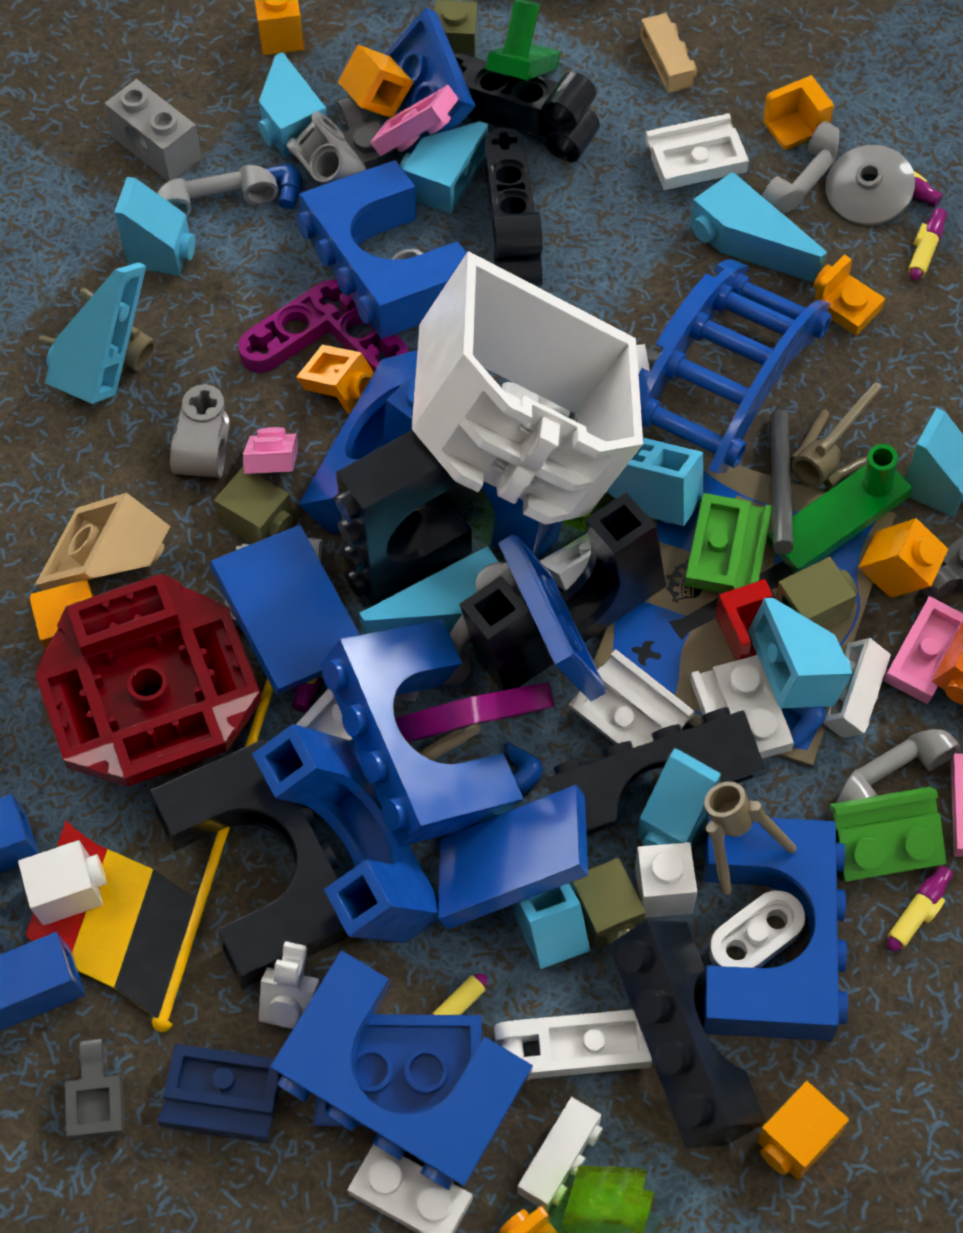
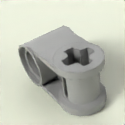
M315 111L311 115L312 122L296 139L290 138L286 143L289 150L302 162L311 176L323 185L366 170L364 163L346 142L340 129L319 111Z
M203 384L192 387L185 393L182 399L177 431L173 436L170 452V467L173 474L212 478L222 477L226 460V443L230 420L226 411H224V397L221 391L214 386Z

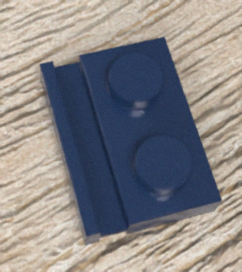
M175 1044L163 1095V1107L158 1117L160 1127L269 1143L272 1119H274L280 1089L277 1083L282 1077L281 1074L270 1067L275 1058Z

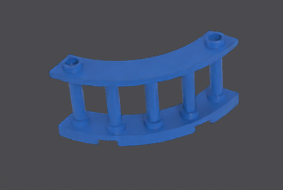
M727 259L717 264L715 271L719 274L716 277L706 274L691 290L656 342V347L663 350L651 371L641 368L638 374L642 432L645 427L650 428L654 425L714 453L715 455L708 470L716 474L727 473L729 466L736 468L747 446V442L743 441V438L772 387L800 351L807 346H811L815 338L821 340L824 337L832 320V314L828 313L831 305L830 302L817 300L805 308L750 283V277L746 276L749 266L733 259ZM728 310L783 336L775 348L772 349L711 320L718 313ZM704 338L763 366L750 388H747L687 360L686 351L694 340L700 342ZM677 377H680L740 405L724 437L661 407L662 403L658 399L669 379L675 380Z

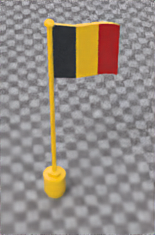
M266 679L261 695L262 700L257 707L245 747L258 741L273 693V688L268 679ZM66 820L57 847L79 840L89 856L96 854L99 856L107 880L106 885L99 887L104 905L44 926L33 913L25 934L26 937L32 942L57 932L71 948L78 973L117 990L154 1017L152 1018V1026L156 1031H168L173 1025L168 1020L230 827L217 832L197 898L195 899L154 869L94 843L77 831Z

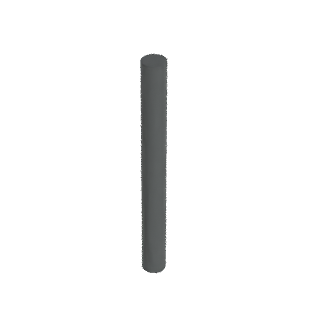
M778 409L770 414L773 549L778 554H788L793 550L789 415L785 410Z

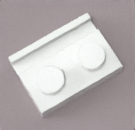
M729 113L646 131L645 144L651 151V159L663 190L723 178L732 171L735 174L748 171L749 159L736 128L732 127Z
M616 649L611 653V657L598 669L606 687V694L590 702L579 691L569 703V707L573 712L613 744L631 741L633 748L652 742L651 734L659 729L675 724H680L681 728H683L694 716L693 709Z
M758 655L714 666L712 670L699 673V671L691 673L690 682L702 715L724 707H729L731 714L744 710L762 759L792 751L794 744L792 736Z

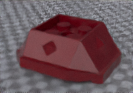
M163 573L67 605L57 624L58 630L47 646L35 672L66 768L127 787L227 752L262 700L260 690L228 607L203 594L182 587L180 582ZM149 687L160 688L153 695H140L143 690Z

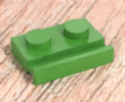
M703 493L684 586L724 593L759 581L773 506L757 507L752 506L750 501Z
M930 786L830 804V810L833 813L836 825V840L840 844L845 843V864L843 872H839L840 878L847 882L947 864L941 817L937 811V790Z

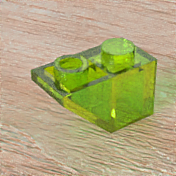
M578 1165L563 1218L562 1233H644L654 1196L653 1191L644 1189L648 1171L635 1167Z

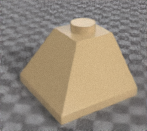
M128 493L77 507L34 586L41 590H47L81 580H92L151 566L159 559L164 550L162 542L170 526Z

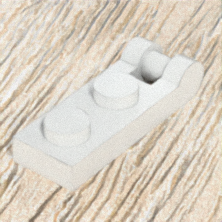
M633 1009L501 1022L494 1026L495 1043L533 1065V1070L527 1081L534 1078L651 1068L652 1058ZM530 1041H539L540 1056L524 1057L523 1044Z

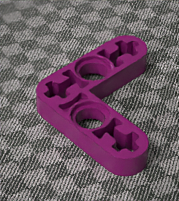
M325 280L315 285L247 330L238 342L240 360L243 366L255 373H264L274 369L328 332L347 350L361 352L373 372H375L380 363V352L376 348L378 344L380 345V351L388 358L408 353V348L396 334L381 339L370 323L364 324L372 329L368 336L364 338L350 336L348 330L352 326L364 323L358 314L356 303L350 295H344L341 292L337 280ZM329 298L333 302L340 301V309L344 313L341 318L340 311L334 304L327 303L324 305L325 299ZM292 320H302L308 324L305 331L297 334L288 333L284 330V327ZM272 333H276L277 337L273 339ZM255 346L260 349L267 348L268 352L263 355L259 351L252 353V348Z
M544 682L449 702L397 717L395 722L407 743L469 727L475 723L483 724L549 709L556 705L550 682Z

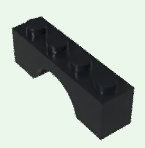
M724 707L702 715L700 717L701 725L683 731L680 724L659 729L651 734L652 742L634 748L631 741L610 746L602 751L604 758L584 764L583 758H576L553 767L555 775L547 777L546 780L550 794L575 784L584 793L586 832L588 836L616 826L618 805L626 788L640 775L654 769L664 768L674 748L721 773L719 783L735 782L739 784L762 776L766 768L744 710L731 714L729 707Z
M645 920L610 943V950L685 1147L725 1146L766 1124L747 1072L729 1062L714 1047L699 1021L694 1003V987L698 977L706 970L687 922Z

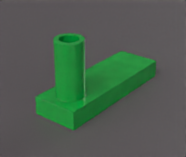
M514 0L504 47L489 51L486 70L529 80L558 68L562 51L532 44L540 4L529 0Z
M887 444L873 446L868 452L866 465L792 516L793 550L788 554H776L794 574L821 561L911 496L913 487L896 470L898 455L893 447ZM773 531L767 534V543L772 549Z

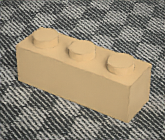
M667 13L641 19L640 37L667 92L671 93L693 87L694 76L697 75L696 65L693 60L689 59L684 41H680L675 23H671Z

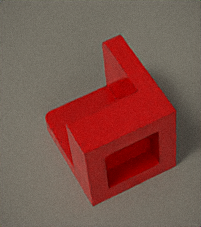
M765 579L721 593L718 596L715 617L735 661L757 655L747 631L764 598H773Z

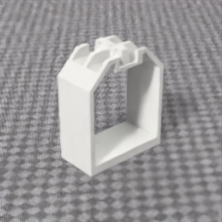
M468 251L419 324L412 430L457 483L479 492L483 482H487L497 488L498 497L513 504H516L518 498L522 499L523 514L545 525L587 516L643 445L636 338ZM484 368L577 414V422L524 395L519 399L503 391Z

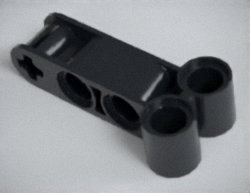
M454 53L461 72L463 69L462 75L476 106L467 117L499 127L512 128L522 134L546 141L547 148L555 157L565 159V161L570 163L577 162L600 128L598 117L589 109L596 98L597 92L593 83L586 76L578 72H567L559 82L539 76L524 80L486 70L487 61Z
M502 127L494 129L485 137L487 159L485 173L495 244L494 265L534 286H542L541 253L543 243L540 213L535 212L524 138L519 131L512 128Z

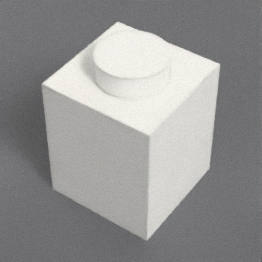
M79 840L18 861L29 907L43 926L104 905L99 889L100 886L107 884L102 863L97 854L89 856Z
M691 843L638 847L635 877L638 897L646 912L645 918L693 914L697 886Z

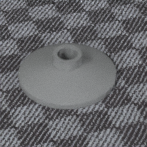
M881 145L860 146L844 153L834 162L826 179V196L833 210L847 221L863 226L884 224L899 216L910 204L915 190L914 172L906 158L899 152ZM866 175L877 176V178L873 181H865L862 179V177Z

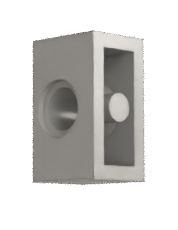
M138 79L104 103L112 137L167 181L176 179L202 158L196 124Z

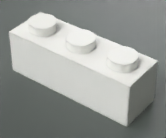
M871 638L848 643L844 655L850 661L853 674L835 706L826 707L825 709L826 720L823 724L844 738L865 734L869 726V719L874 704L878 699V692L883 677L887 672V665L891 654Z
M571 1097L518 1184L517 1194L539 1207L542 1206L547 1212L552 1203L558 1207L568 1190L564 1183L570 1174L574 1176L578 1174L586 1159L582 1156L583 1151L588 1144L594 1146L603 1131V1128L599 1126L601 1114Z

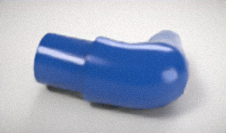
M282 164L266 168V170L274 175L276 182L281 183L278 205L281 208L294 209L297 196L301 193L302 174L299 169L292 164Z
M824 707L791 708L792 712L801 715L791 734L794 742L793 748H797L806 738L822 726L826 720V710Z
M507 742L504 745L505 754L518 768L512 774L522 796H524L541 780L543 773L542 763L536 756Z

